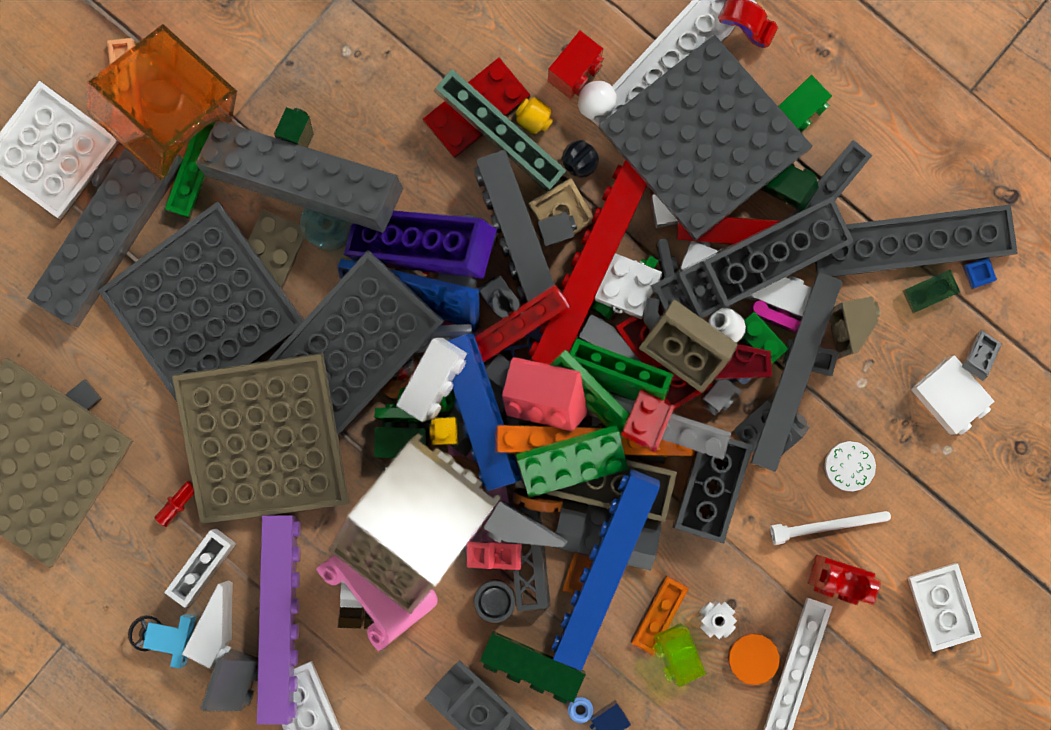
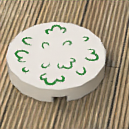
M847 441L837 444L830 450L825 458L824 469L826 477L834 486L840 490L853 492L861 490L870 484L875 475L876 463L873 454L866 446L858 442Z

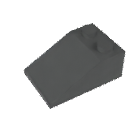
M234 649L217 658L200 710L241 711L246 705L249 706L254 695V691L251 690L254 680L258 681L259 658Z

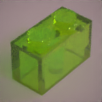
M679 623L653 636L656 644L653 645L658 658H662L666 667L663 668V672L669 682L672 681L678 687H681L706 675L687 627Z

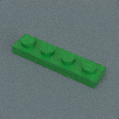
M201 116L198 117L165 210L191 218L206 177L197 166L196 161L215 121Z
M566 350L562 352L549 365L580 371L586 406L607 427L617 425L620 438H624L621 436V432L629 413Z

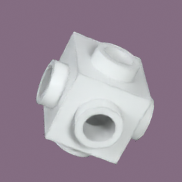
M716 600L713 603L708 602L700 610L701 615L698 619L703 623L700 628L710 638L713 635L719 639L722 636L726 638L735 630L734 624L737 620L733 615L736 612L726 602L722 605ZM721 616L724 621L718 626L715 624V619Z

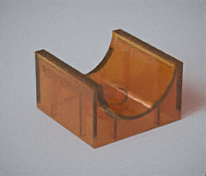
M162 24L87 82V113L155 176L162 180L168 175L171 164L178 153L195 134L214 121L219 120L226 123L232 121L237 90L170 29Z

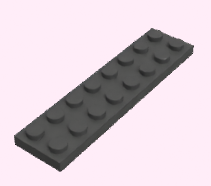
M1011 204L846 224L854 242L816 261L815 265L816 273L820 272L831 277L1016 255L1018 252Z

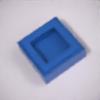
M983 258L963 266L971 289L997 280L989 258Z

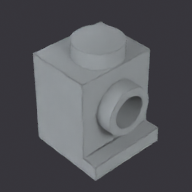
M728 379L716 380L701 399L705 403L703 407L715 416L721 409L726 411L734 401L731 396L733 394L735 396L740 395L742 390Z

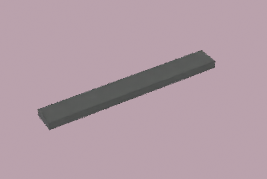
M820 272L817 273L751 460L752 464L773 472L777 470L840 291L842 280Z

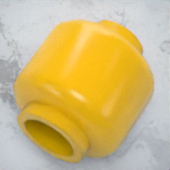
M532 97L529 100L525 98L515 112L517 123L532 134H537L540 130L545 132L553 121L550 118L552 109L536 97Z

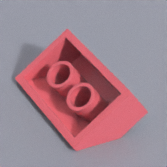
M515 357L511 360L502 394L506 415L573 431L587 415L580 371Z

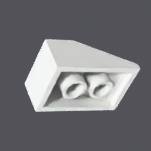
M228 580L217 585L182 655L208 668L215 666L217 658L232 649L229 646L232 640L233 583Z

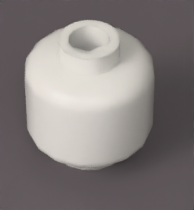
M721 308L712 313L708 320L710 325L734 342H738L745 333L746 325L744 319L732 309Z

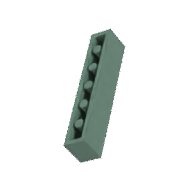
M453 69L449 71L434 89V92L500 151L505 149L508 158L546 191L550 190L566 172L558 162Z

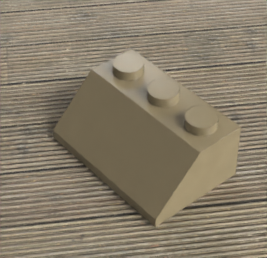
M873 296L842 302L834 306L829 322L835 350L838 351L837 359L858 353L878 323L877 317H880V309L878 303L874 302Z
M674 299L639 349L703 393L729 362L738 344Z

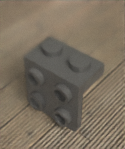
M775 392L735 428L736 435L744 443L753 445V453ZM800 414L795 416L782 455L800 441L810 428L805 418Z

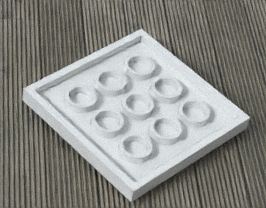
M39 81L0 131V176L61 220L91 181L98 167L107 160L120 143V140Z

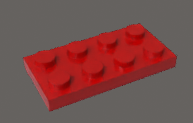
M500 57L467 82L505 116H508L519 107L525 98H530V93ZM445 101L423 118V122L453 158H456L483 136Z

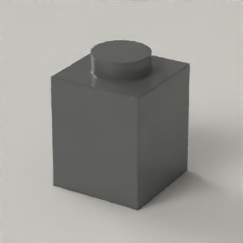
M567 212L537 221L545 246L574 237L573 231L577 230L573 215L568 216Z

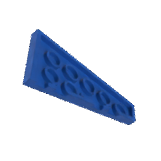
M340 260L337 266L340 279L356 264V261ZM389 269L443 320L456 325L471 324L472 331H477L480 325L478 289Z

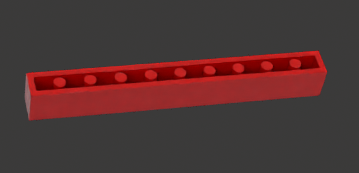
M626 160L623 166L617 165L612 178L616 179L613 187L607 186L602 200L606 202L602 209L597 208L592 218V222L595 225L592 231H586L581 243L585 245L582 253L576 252L571 263L574 270L571 276L565 275L560 288L564 289L562 295L570 307L541 326L539 333L543 334L539 343L534 341L529 352L533 362L549 365L565 350L568 353L570 352L610 263L645 192L647 184Z

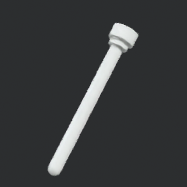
M888 511L794 527L776 524L770 526V533L773 544L779 545L785 544V541L790 540V537L889 521L891 514Z

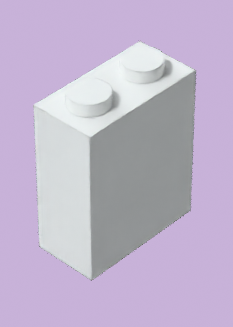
M955 355L943 360L914 385L911 391L950 435L958 433L962 435L972 427L971 421L976 417L982 418L991 410L989 406L995 401L971 373L962 368L963 364Z

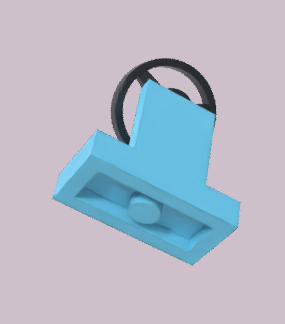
M150 615L138 617L129 627L128 640L139 651L155 650L173 654L170 667L181 669L187 664L188 657L182 655L193 634L196 615H182L178 628L162 625L157 618ZM144 619H153L157 624L149 622L147 625ZM140 622L142 626L139 631L140 639L134 644L132 633L134 627Z

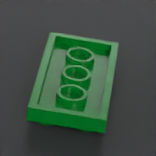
M617 425L516 454L529 498L628 469Z

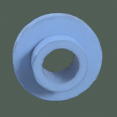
M577 697L574 703H569V717L576 723H585L590 720L593 715L591 702L584 697ZM577 706H584L585 712L578 714L576 712Z

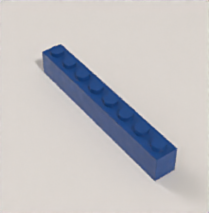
M632 469L628 476L623 475L618 487L619 490H622L618 499L614 498L608 511L612 514L609 522L604 521L599 532V536L602 537L599 545L594 544L589 559L592 562L590 567H584L579 581L582 582V586L579 591L575 590L572 595L570 604L573 607L570 614L565 613L560 627L563 628L561 636L556 635L551 646V650H554L553 660L582 671L659 491V480Z

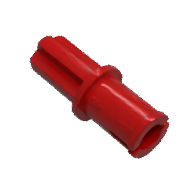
M186 481L173 497L169 496L167 498L168 502L154 516L159 524L167 527L180 511L185 510L184 505L194 494L193 483Z

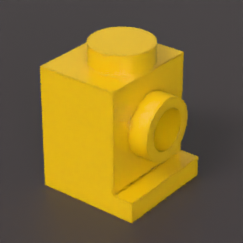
M457 418L431 419L430 438L432 445L458 444Z

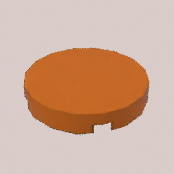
M749 633L741 636L733 642L729 650L728 662L731 671L739 680L746 684L759 685L765 683L775 675L779 668L780 656L777 647L769 638L761 634Z

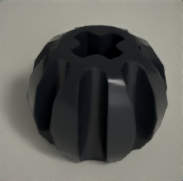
M577 140L567 145L562 154V162L568 172L578 178H583L595 171L598 166L599 156L597 151L588 142Z

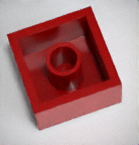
M579 30L549 67L548 82L570 100L575 94L579 96L589 76L595 77L602 68L604 48Z

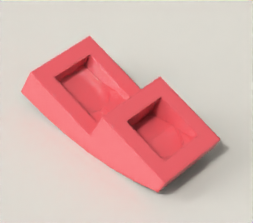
M467 542V567L520 570L522 544Z

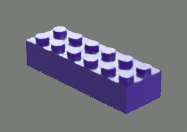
M393 211L384 233L352 223L343 255L357 262L369 250L387 268L484 278L497 229L481 218Z

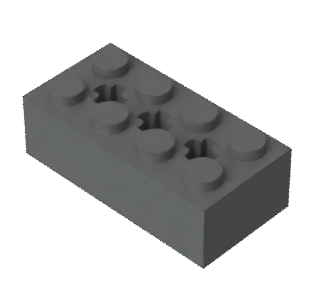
M729 439L725 456L722 459L725 462V466L720 467L719 470L714 463V459H718L717 457L695 450V456H693L672 528L724 544L753 445ZM713 479L715 480L714 485L718 486V489L710 494L706 486ZM704 504H707V509L711 510L709 516L705 515V518H702V513L699 512V509L704 507Z

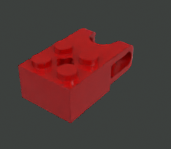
M820 555L815 557L808 584L814 586L813 591L832 598L834 593L838 594L837 599L857 606L859 601L874 605L881 582L874 579L876 573Z

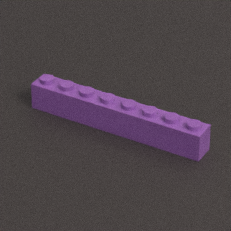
M262 516L257 724L293 723V718L297 717V703L293 702L294 692H297L298 678L294 676V666L298 665V650H295V640L299 637V626L295 624V614L299 613V598H296V588L300 586V574L296 572V562H300L301 556L300 547H297V537L301 535V523L297 521L295 516Z

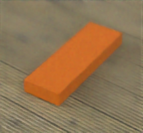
M666 576L631 644L654 655L689 587Z

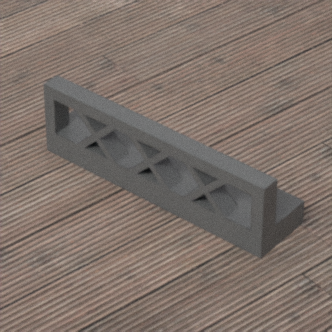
M527 507L516 508L522 513L528 512L530 518L542 525L541 512L527 509ZM531 544V549L526 556L521 553V566L526 561L533 567L534 575L527 581L520 575V570H513L517 611L545 609L551 606L545 546ZM531 553H532V560H533V562L528 559V557L531 555ZM534 579L535 587L532 584H530ZM521 581H522L524 584H526V585L522 588V590H521ZM527 587L536 593V604L523 605L522 593Z

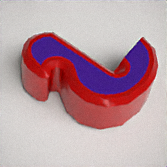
M726 0L718 15L720 23L740 27L752 44L760 48L769 47L778 30L776 22L767 19L768 16L765 10L749 0Z

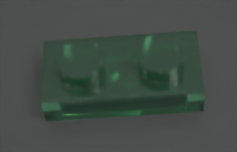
M948 270L903 290V293L912 313H915L960 293V289L951 270Z

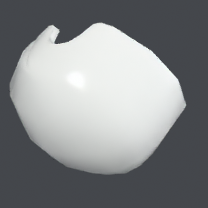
M592 81L584 85L578 100L580 113L589 119H594V117L600 115L606 117L616 107L617 94L614 87L605 81Z

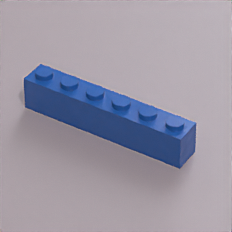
M474 333L448 340V342L467 353L464 358L466 361L464 368L452 380V389L456 396L454 400L455 407L462 414L464 420L463 431L466 437L470 438L472 444L471 455L474 461L478 462L481 471L479 472L480 482H482L484 487L486 486L487 491L522 480L514 453H496V426H504Z

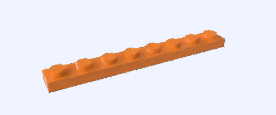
M496 426V453H521L604 428H575L573 431H568L556 427ZM625 437L621 439L624 455L695 456V450L661 439L655 452L651 451V448L643 447Z

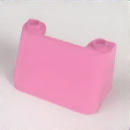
M335 555L316 568L324 581L330 585H337L344 581L373 619L374 623L369 626L367 635L378 652L437 605V595L431 589L413 613L410 614Z

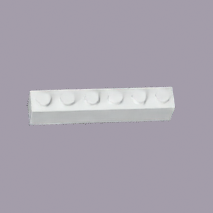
M691 241L679 271L718 251L710 248L711 244L708 242ZM790 276L789 279L784 277L746 298L754 302L762 300L767 303L769 308L788 311L792 314V317L800 320L812 288L803 285V280Z

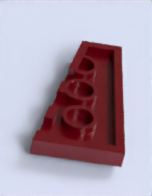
M738 344L729 362L713 380L772 377L771 351ZM668 369V372L673 374L672 381H685Z

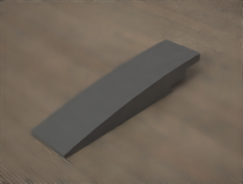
M833 196L650 286L656 299L660 300L659 305L663 313L675 299L700 318H704L854 241Z

